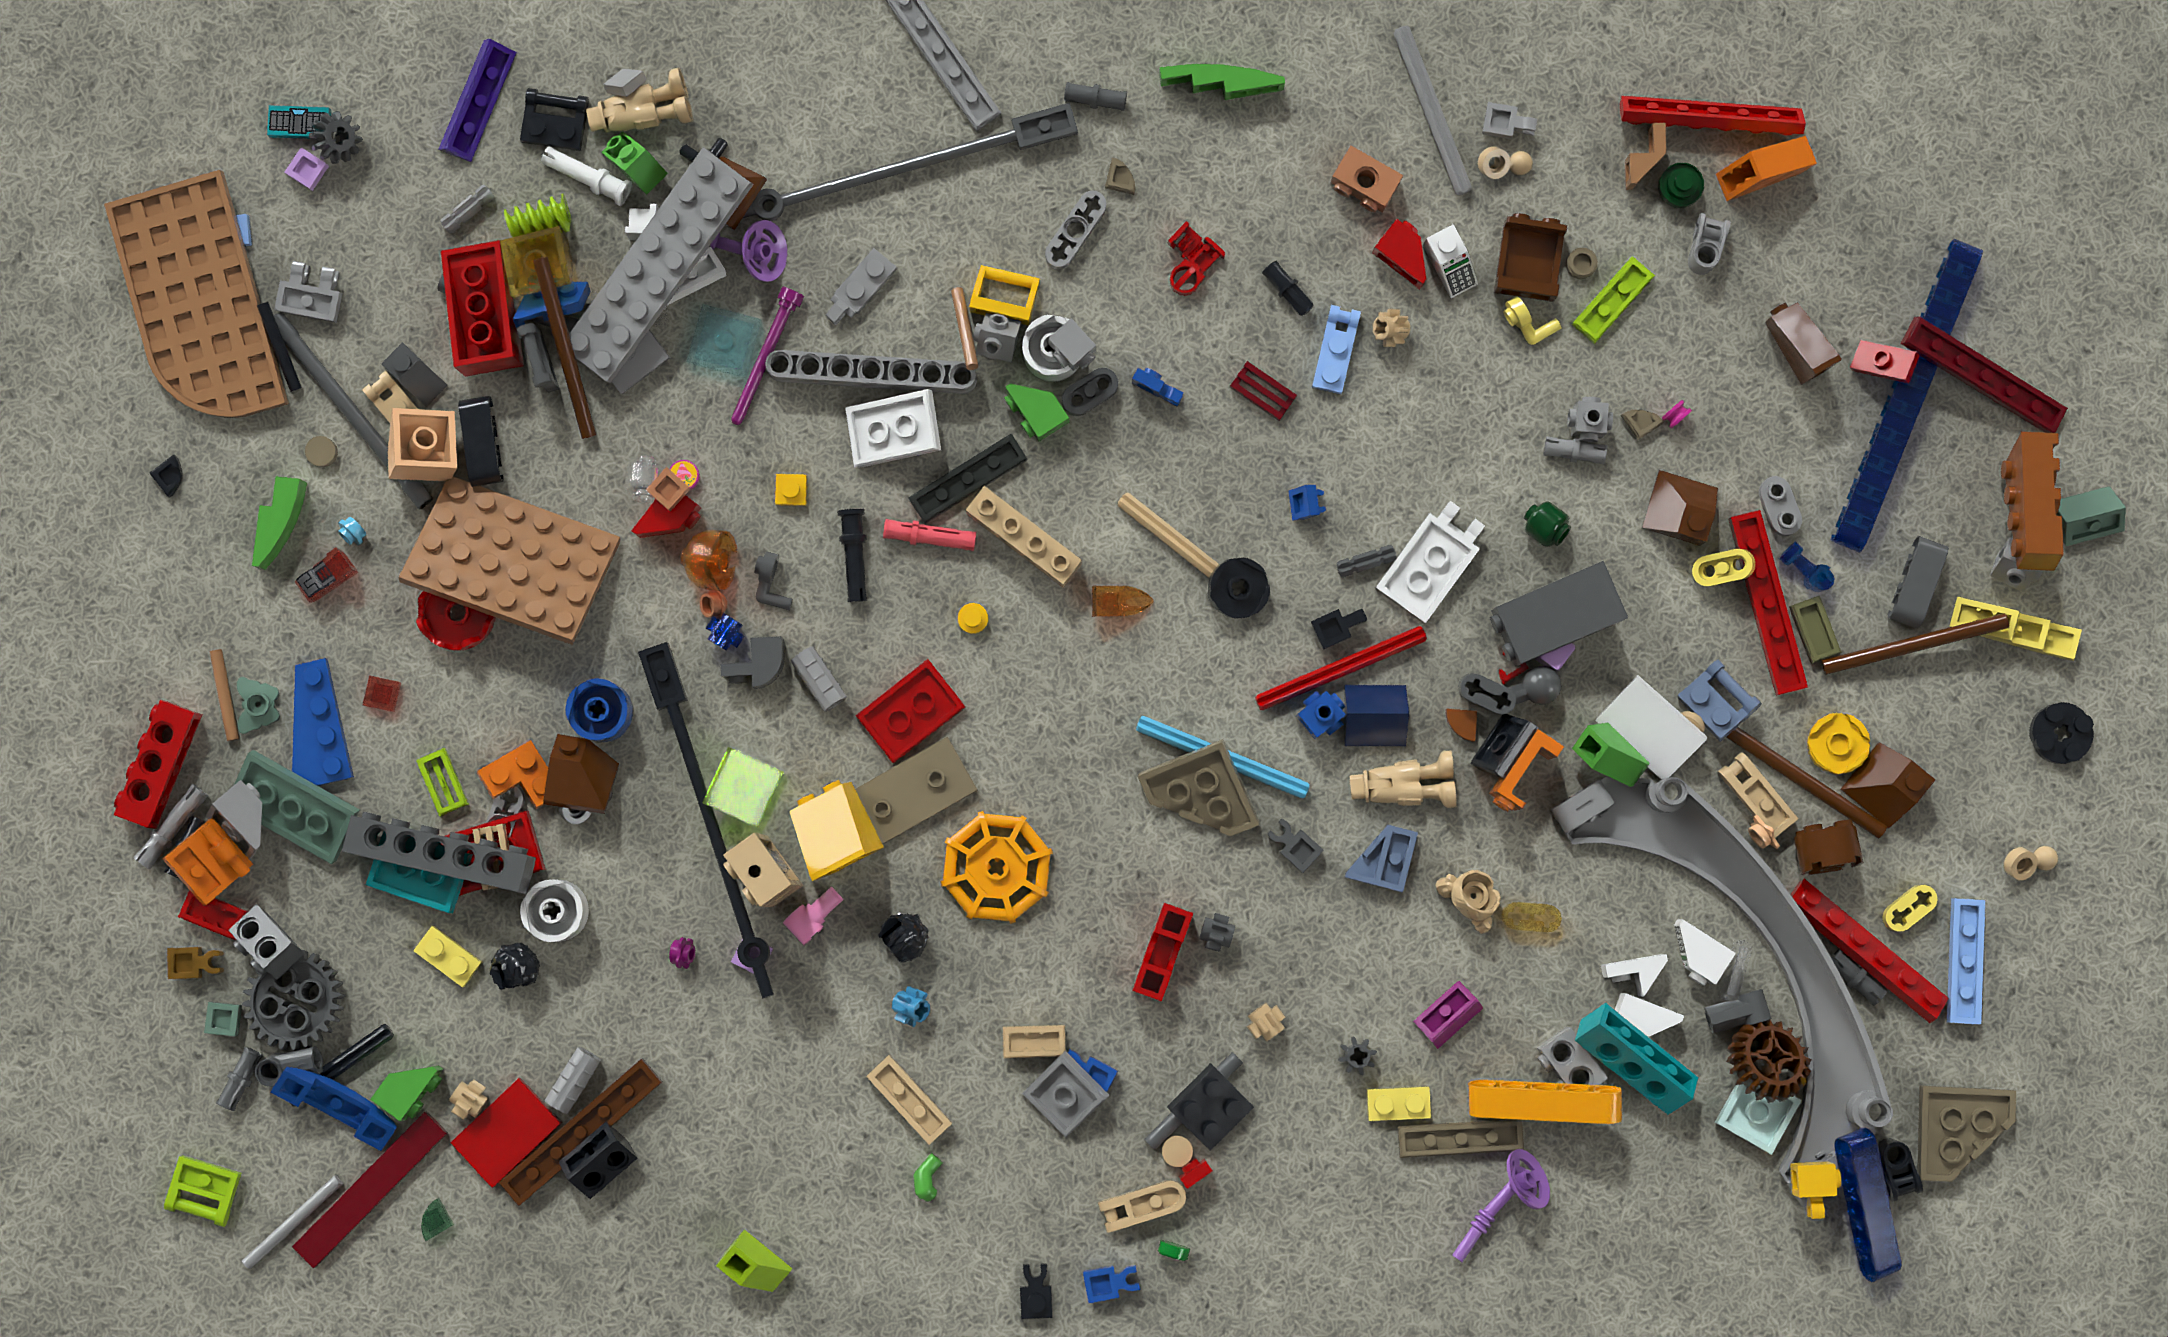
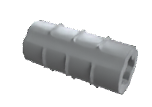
M813 646L803 650L791 659V663L798 672L797 675L801 676L806 684V688H809L815 697L814 700L819 703L824 712L833 709L847 698L840 687V683L835 680L831 670L827 668L823 658L819 656Z
M579 1046L571 1059L568 1060L569 1062L560 1073L559 1078L545 1099L547 1104L564 1114L569 1113L601 1061L599 1057Z

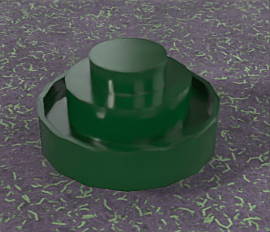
M1689 163L1670 165L1662 173L1658 182V191L1661 198L1674 208L1692 206L1701 197L1704 190V179L1701 172Z

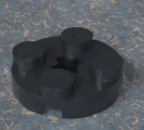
M1244 557L1227 559L1219 564L1211 573L1208 582V598L1215 609L1226 617L1234 619L1250 617L1260 612L1269 599L1270 584H1268L1267 574L1264 568L1254 560ZM1244 581L1243 587L1246 589V593H1239L1235 596L1233 594L1234 589L1232 588L1233 582Z
M2060 702L2048 705L2036 713L2030 724L2029 736L2036 752L2041 758L2054 764H2066L2079 761L2089 751L2094 738V723L2092 718L2086 715L2078 706ZM2064 725L2066 732L2069 733V737L2063 738L2062 742L2058 741V735L2054 733V729L2061 728Z

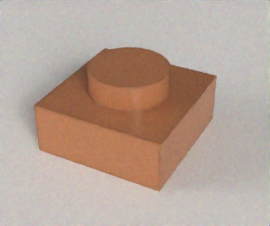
M666 467L646 490L671 511L691 488Z

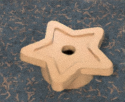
M1758 815L1753 816L1754 822L1750 824L1751 827L1748 829L1752 840L1760 848L1764 849L1771 845L1778 849L1780 845L1774 837L1773 828L1765 825Z

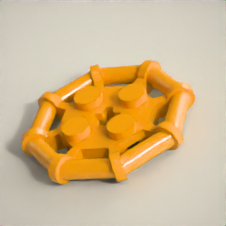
M984 811L978 812V816L951 838H946L945 843L947 845L943 880L940 881L941 886H945L966 912L967 918L971 920L973 918L1009 921L1010 924L1016 923V919L1040 899L1048 896L1047 885L1050 856L1053 854L1052 848L1046 846L1026 821L1027 817L1023 815L1021 817L985 814ZM988 826L1010 828L1013 831L1010 837L991 836ZM982 828L984 838L971 849L961 845ZM1019 832L1035 850V853L1026 855L1015 842ZM959 850L967 854L966 868L964 874L956 876ZM992 859L997 862L1000 860L1004 861L1005 865L1002 867L1004 873L1001 876L997 873L993 875L989 873L988 870L991 868L989 862ZM1038 859L1036 881L1033 884L1026 880L1028 861ZM967 880L978 893L974 903L957 882ZM1025 886L1032 890L1015 905L1011 906L1009 897L1018 889ZM984 897L1003 899L1005 909L980 906Z

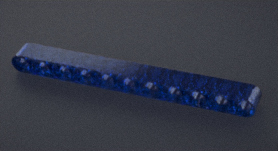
M1955 238L1950 242L1947 248L1949 254L1947 258H1943L1936 278H1938L1936 286L1932 285L1926 300L1925 313L1921 312L1920 315L1921 318L1951 335L1983 255L1982 249ZM1921 356L1918 359L1909 384L1899 381L1893 382L1891 387L1894 389L1892 395H1888L1880 416H1883L1880 424H1876L1869 441L1872 444L1870 450L1865 451L1858 469L1860 472L1858 479L1854 478L1846 498L1849 499L1847 507L1843 506L1835 526L1838 527L1836 534L1831 536L1830 541L1858 553L1862 552L1869 539L1937 370L1936 365Z

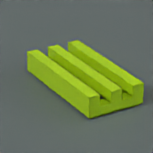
M446 748L416 760L440 817L469 805ZM439 757L442 758L459 799L458 802H455L438 763L437 758ZM431 761L449 806L443 807L425 763Z

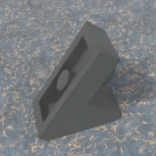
M403 342L382 363L426 407L447 386Z

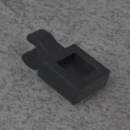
M1337 609L1311 621V624L1323 650L1351 638L1352 636L1348 629L1367 621V617L1363 609H1359L1342 617L1340 610Z

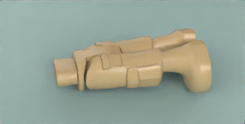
M680 68L671 69L668 74V83L660 88L653 89L650 84H644L627 97L616 95L603 102L599 101L598 106L586 109L592 132L602 129L606 133L610 131H627L635 128L637 130H644L660 126L659 124L662 123L661 120L678 119L681 123L685 124L693 121V113L688 100L689 95ZM674 100L672 104L656 107L658 102Z
M1452 751L1441 752L1436 762L1426 766H1420L1417 760L1396 762L1391 766L1370 769L1368 774L1367 770H1363V774L1350 775L1351 799H1365L1366 803L1371 801L1375 803H1398V805L1412 806L1421 805L1423 798L1441 801L1445 807L1454 808L1456 807L1454 781L1435 785H1421L1419 783L1423 779H1453Z

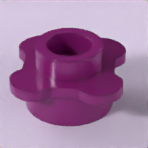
M681 937L680 940L676 939L671 944L669 959L677 968L683 966L684 969H688L690 963L693 962L696 953L693 939L688 938L686 941V938Z

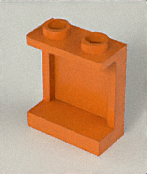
M1538 729L1505 779L1499 778L1489 794L1495 797L1492 802L1506 812L1523 809L1526 803L1513 795L1512 790L1537 753L1550 760L1558 757L1564 746Z

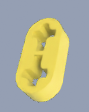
M1916 885L1909 889L1884 910L1883 922L1885 926L1895 932L1909 929L1934 909L1938 901L1935 890L1927 885ZM1917 892L1928 893L1929 896L1926 898L1927 906L1919 904L1914 908L1911 904L1918 899ZM1905 909L1909 911L1902 917L1903 925L1892 923L1891 920L1894 918L1893 911L1902 912Z

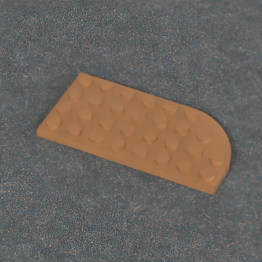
M221 170L213 171L105 203L104 206L147 360L153 374L166 391L190 408L224 418L246 417L289 404L273 346L256 306L261 303L224 172Z

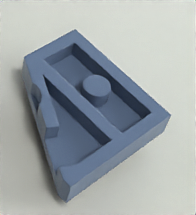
M1387 825L1347 870L1344 877L1403 892L1418 832Z

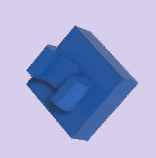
M1316 484L1304 485L1288 491L1292 521L1308 519L1326 511V507H1319L1317 497L1324 495V491L1316 490Z

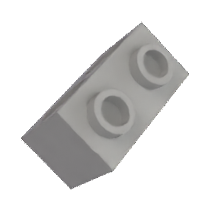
M1566 1026L1537 1048L1541 1053L1537 1059L1548 1073L1552 1070L1559 1078V1081L1556 1083L1573 1084L1571 1077L1573 1072L1578 1069H1582L1586 1074L1584 1084L1600 1085L1608 1079L1591 1054L1575 1041L1576 1034L1571 1027ZM1563 1043L1567 1047L1568 1054L1564 1060L1557 1061L1553 1056V1049L1556 1045Z

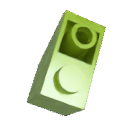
M745 1229L729 1246L716 1265L717 1268L738 1285L773 1292L792 1270V1267Z

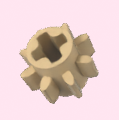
M1388 309L1387 312H1379V317L1373 323L1375 339L1383 340V347H1395L1396 344H1404V339L1410 333L1408 316H1400V309Z
M1264 1003L1248 1015L1252 1023L1247 1027L1256 1039L1262 1035L1265 1041H1268L1285 1028L1280 1021L1286 1017L1277 1005L1270 1008L1267 1003Z
M475 1080L471 1081L469 1085L462 1081L449 1099L455 1105L451 1112L463 1120L469 1114L476 1118L488 1100L482 1094L486 1087Z

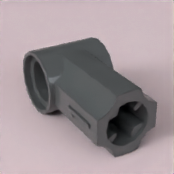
M1763 989L1735 996L1736 999L1704 1007L1706 1019L1712 1033L1732 1029L1743 1024L1752 1025L1772 1019Z
M316 1046L286 1053L277 1052L256 1065L255 1076L260 1084L274 1086L286 1067L320 1074L323 1072L324 1061L321 1052ZM270 1063L277 1067L278 1075L271 1071Z

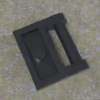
M528 88L525 96V110L520 135L521 143L581 151L589 97L579 95L578 98L538 93V89ZM537 105L572 109L576 110L575 118L536 113Z

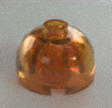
M704 530L693 536L681 554V563L689 580L699 588L713 591L726 590L733 581L736 566L729 568L731 551L737 553L735 538L730 532L721 530Z

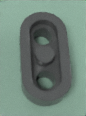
M1098 368L1067 387L1062 395V404L1066 412L1073 416H1081L1113 397L1118 389L1116 374L1108 368ZM1106 380L1109 383L1108 388L1105 390L1099 389L1097 386L1098 381ZM1074 396L1082 397L1083 403L1080 406L1072 404L1071 400Z

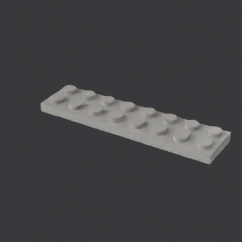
M703 147L569 333L575 357L605 381L611 383L752 188L753 184Z

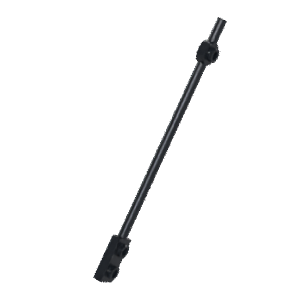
M664 642L641 650L638 654L656 709L660 711L667 708L743 938V941L738 946V958L744 966L753 969L762 999L774 995L764 965L770 957V948L766 941L755 937L737 880L731 877L723 865L727 862L723 856L727 850L679 707L680 703L688 701L670 645L668 642ZM758 947L760 950L759 956L755 959L751 958L749 954L750 949Z

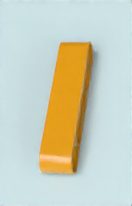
M1473 1080L1468 1083L1469 1115L1474 1117L1615 1124L1622 1121V1089L1616 1086L1504 1080Z

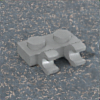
M293 261L289 282L280 280L274 310L337 323L343 294L339 291H334L337 286L339 271H335L336 269L322 267L319 287L305 285V282L308 278L310 266L302 262Z

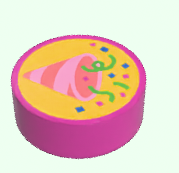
M679 460L671 465L670 470L691 488L690 490L697 486L700 473L695 464L688 460Z

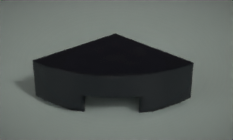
M174 454L150 472V475L169 498L178 490L182 479L181 464Z

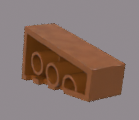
M2021 431L2007 460H2004L2001 465V477L2006 480L2004 502L2006 505H2009L2010 511L2007 526L2008 530L2012 531L2013 534L2011 555L2016 558L2017 569L2054 571L2064 555L2062 516H2056L2060 507L2061 488H2054L2057 472L2060 471L2059 458H2053V449L2059 444L2058 433Z

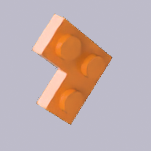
M531 740L477 771L478 777L492 799L520 784L535 809L544 805L543 799L548 766Z

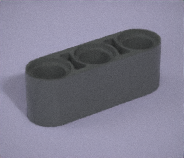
M1917 536L1912 546L1915 547L1913 554L1908 556L1902 575H1905L1903 582H1899L1892 603H1894L1893 610L1888 612V618L1917 629L1925 619L1949 550L1948 546L1921 536Z

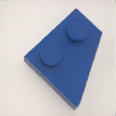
M566 281L556 285L563 314L569 315L582 311L591 292L588 282ZM540 288L526 291L513 317L516 328L525 325L526 320L539 316L543 317L544 322L549 320Z

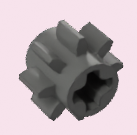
M1215 913L1213 919L1205 917L1199 938L1200 940L1207 941L1205 948L1220 952L1221 946L1230 947L1235 925L1228 924V916Z
M1353 1036L1351 1037L1352 1045L1348 1047L1340 1045L1345 1050V1056L1339 1057L1338 1061H1347L1349 1065L1346 1068V1072L1350 1073L1355 1067L1360 1075H1364L1363 1067L1366 1065L1370 1067L1375 1066L1370 1061V1056L1375 1055L1377 1051L1366 1048L1369 1044L1368 1039L1363 1040L1362 1044H1357V1040ZM1358 1047L1359 1051L1365 1052V1057L1361 1058L1360 1064L1350 1060V1055L1354 1054V1048Z

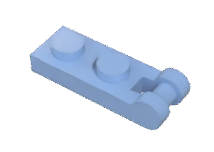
M1331 305L1312 388L1342 394L1361 311L1352 310L1347 312L1340 310L1339 306ZM1336 323L1348 324L1347 331L1335 330Z

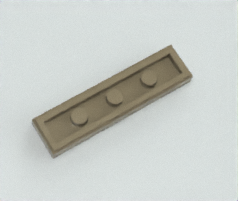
M1518 1119L1397 1126L1400 1158L1524 1150L1522 1120Z

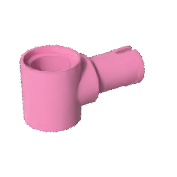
M831 886L812 905L808 903L806 906L804 904L799 906L784 920L783 924L805 945L814 934L819 933L823 929L824 918L843 901V898Z

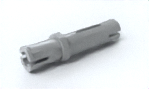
M192 784L159 828L151 831V838L134 856V859L147 869H151L166 848L170 849L174 844L172 840L209 795L205 792L203 793L199 787Z

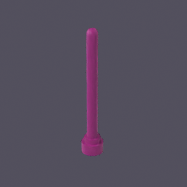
M782 286L777 298L780 299L778 302L780 308L732 414L731 421L734 425H740L743 422L766 370V359L774 351L791 311L795 312L796 307L800 308L804 299L802 294Z

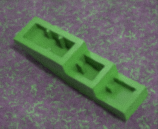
M1185 64L1160 67L1159 69L1161 86L1191 82L1193 93L1222 89L1224 100L1284 91L1285 78L1283 76L1252 68L1223 64Z

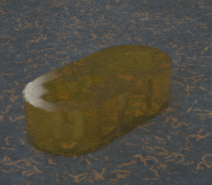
M1512 902L1504 907L1501 914L1503 923L1513 930L1553 932L1560 926L1562 921L1560 911L1555 906L1548 904ZM1519 907L1520 913L1529 914V920L1521 919L1518 921V925H1514L1513 919L1508 918V912H1514V908ZM1547 909L1550 910L1551 916H1555V921L1550 922L1546 928L1543 921L1534 920V914L1543 915Z

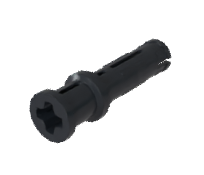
M865 509L839 510L837 513L841 517L842 535L839 537L841 545H844L847 601H867L863 543L867 540V535L863 534L862 515L865 514Z

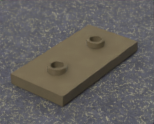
M948 737L855 789L882 844L978 791Z

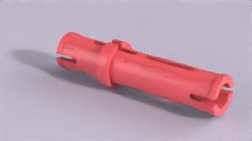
M886 519L883 538L908 541L910 545L925 543L974 551L977 532L919 524V521L914 520L913 523Z

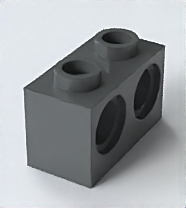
M257 904L229 929V932L236 938L233 945L244 956L250 954L254 958L250 963L262 975L268 972L275 979H278L305 954L275 920Z

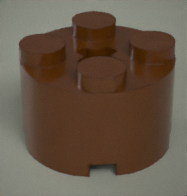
M1852 819L1834 822V826L1824 829L1822 824L1803 827L1804 830L1795 832L1794 842L1801 875L1806 873L1815 875L1843 870L1842 868L1847 863H1851V867L1864 863L1857 829L1853 825Z

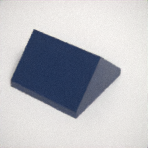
M1344 685V705L1346 706L1344 708V713L1346 714L1344 716V745L1406 747L1409 722L1406 685Z

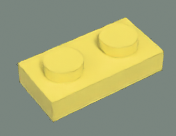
M431 926L413 950L461 987L466 986L483 963L435 926Z
M1427 1086L1367 1089L1368 1121L1431 1118L1430 1088Z

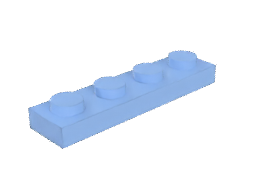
M1951 898L1948 970L1949 999L1947 1001V1022L1981 1024L1985 900Z

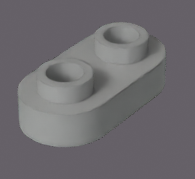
M1772 476L1767 478L1759 487V498L1769 524L1778 535H1792L1801 527L1802 516L1791 487L1782 477ZM1772 486H1777L1780 489V496L1772 494ZM1786 514L1791 517L1790 525L1783 523V515Z

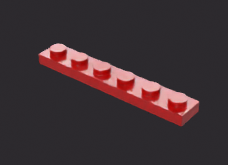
M1621 96L1620 100L1622 122H1628L1633 125L1666 123V127L1677 125L1688 126L1692 129L1705 127L1718 128L1722 131L1775 132L1786 136L1804 134L1806 126L1802 108Z
M1761 510L1730 517L1728 520L1736 549L1749 551L1755 559V569L1745 579L1775 695L1808 688ZM1739 558L1741 568L1743 569L1745 563L1743 559Z
M1805 878L1797 884L1791 896L1816 930L1928 1023L1938 1018L1949 999L1945 994Z

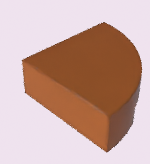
M1445 709L1446 719L1451 729L1462 739L1475 742L1477 711Z

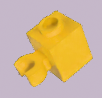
M1831 1162L1790 1163L1792 1195L1799 1198L1807 1197V1217H1811V1219L1825 1218L1823 1197L1837 1196V1188L1841 1187L1839 1169H1836V1165Z

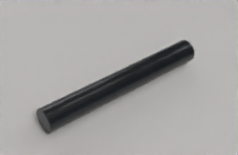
M269 302L256 305L290 392L302 388Z

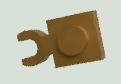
M202 947L167 948L168 979L202 978V969L211 974L222 973L224 968L213 967L211 960L214 956H223L224 952L221 950H211L202 956Z

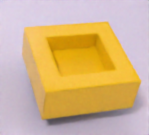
M776 474L775 505L806 506L807 475Z

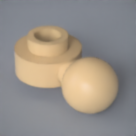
M1498 147L1486 148L1478 159L1480 172L1491 179L1503 177L1509 169L1516 175H1525L1531 170L1533 165L1532 158L1527 152L1517 151L1509 156L1506 151ZM1495 157L1494 164L1489 166L1490 159Z
M2041 846L2034 853L2023 847H2018L2010 851L2006 856L2004 869L2013 878L2026 880L2033 875L2036 868L2044 871L2053 869L2057 865L2058 855L2049 846Z

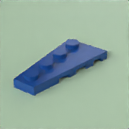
M326 658L295 665L292 772L317 786L354 778L329 663Z

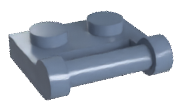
M1716 660L1705 672L1678 694V699L1689 711L1699 715L1705 727L1721 742L1752 715L1762 703L1755 696L1751 697L1724 670L1725 666L1719 660ZM1714 678L1743 705L1738 712L1709 684Z

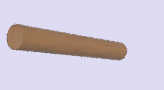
M956 287L951 290L965 364L968 370H975L978 368V361L963 288Z
M222 649L210 651V657L227 741L238 740L239 734Z

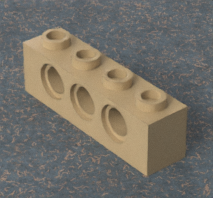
M985 486L966 509L969 517L1063 588L1082 565V560Z

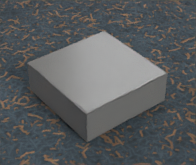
M623 68L606 81L603 86L608 94L627 97L644 84L647 79L643 71Z

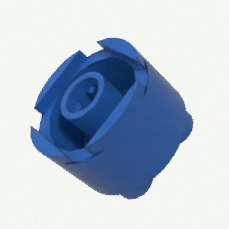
M595 678L583 682L571 691L566 702V716L571 727L581 737L595 742H609L621 737L629 728L633 717V706L630 696L620 686L605 679ZM602 703V707L606 711L605 714H600L598 718V714L594 713V708L600 707Z

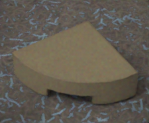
M1112 157L1105 188L1134 195L1135 181L1131 171L1122 161Z
M1630 410L1621 415L1637 440L1664 423L1657 414L1645 410Z

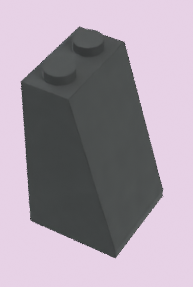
M1604 561L1495 607L1491 610L1493 616L1490 617V621L1497 634L1501 633L1505 644L1502 645L1507 660L1509 662L1513 661L1516 667L1545 653L1614 626L1627 619L1628 615Z

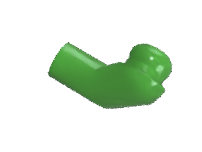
M933 1153L914 1172L915 1194L919 1199H923L926 1202L932 1201L937 1195V1189L934 1188L932 1183V1175L943 1163Z

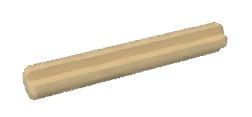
M1125 493L1118 501V506L1210 578L1213 570L1219 565L1215 560L1130 493Z

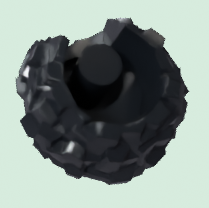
M898 913L887 918L881 926L878 936L882 938L884 944L887 945L897 960L904 963L921 956L929 938V930L922 924L918 914Z
M523 943L501 945V948L497 950L494 958L491 960L490 975L493 978L494 984H497L500 990L515 988L520 985L528 986L535 983L539 975L540 962L536 954L528 948V945Z

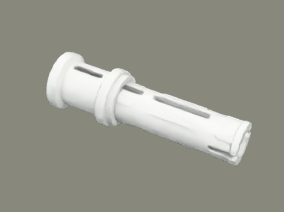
M550 146L545 149L548 156L542 155L541 164L590 186V190L594 194H603L615 200V204L619 206L625 203L632 189L631 181H622L610 175L606 169L596 170Z

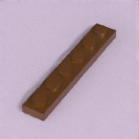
M643 1058L640 1059L499 1182L500 1185L518 1206L522 1205L562 1170L559 1161L606 1121L613 1126L663 1081Z

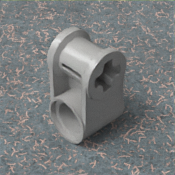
M1705 213L1699 214L1688 257L1689 268L1698 275L1708 274L1718 264L1729 233L1730 220L1726 219L1722 222L1706 217ZM1698 253L1707 254L1710 258V263L1705 264L1701 262L1698 258Z

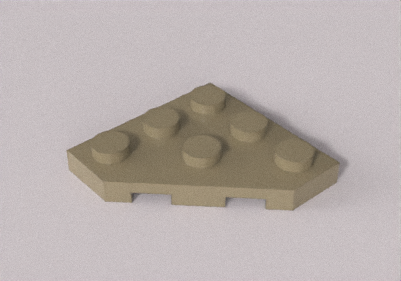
M1223 739L1140 772L1137 776L1151 805L1176 812L1179 816L1202 825L1203 823L1228 836H1233L1256 827L1260 823Z
M1920 1085L1917 1167L1920 1179L1952 1182L1960 1175L1961 1170L1972 1160H1976L1993 1144V1140L2016 1122V1090Z

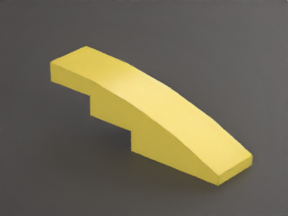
M1957 597L1950 627L2005 613L2009 621V628L1980 636L2074 661L2082 633L2081 629L2021 614L2018 610Z

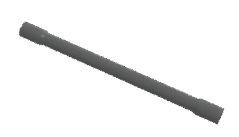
M282 312L275 314L274 318L285 345L292 350L388 469V444L302 340L299 332ZM396 479L402 486V490L419 510L423 509L433 500V497L419 480Z

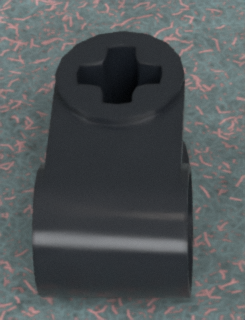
M1892 1138L1880 1141L1875 1152L1882 1173V1181L1889 1199L1893 1202L1898 1200L1899 1196L1914 1191L1917 1194L1922 1193V1181L1915 1168L1908 1146ZM1897 1146L1899 1151L1898 1157L1894 1161H1889L1887 1157L1889 1149Z

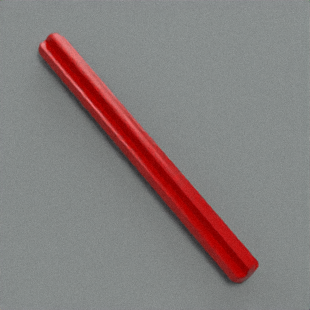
M1421 626L1415 627L1260 693L1255 697L1256 703L1260 710H1266L1421 644L1427 640L1426 633Z

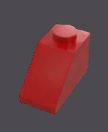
M1396 219L1375 245L1372 254L1420 290L1426 281L1421 237L1417 234L1418 230L1411 223L1407 221L1402 223Z
M685 495L669 511L655 499L631 531L639 538L681 533L686 527L692 529L701 517L698 513L701 507Z

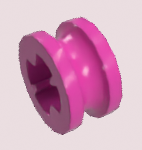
M1681 400L1662 419L1668 420L1670 422L1669 427L1672 429L1692 410L1685 408L1684 401Z

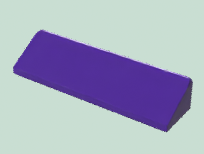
M492 39L483 41L438 150L468 162L472 161L517 52Z

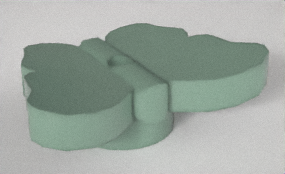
M240 677L237 680V690L244 699L242 708L245 710L240 715L237 723L239 732L247 734L252 730L260 729L262 725L268 726L278 721L280 714L275 708V700L279 697V690L266 683L261 684L258 681ZM258 702L261 703V706H260V707H257V706H256V704H257Z

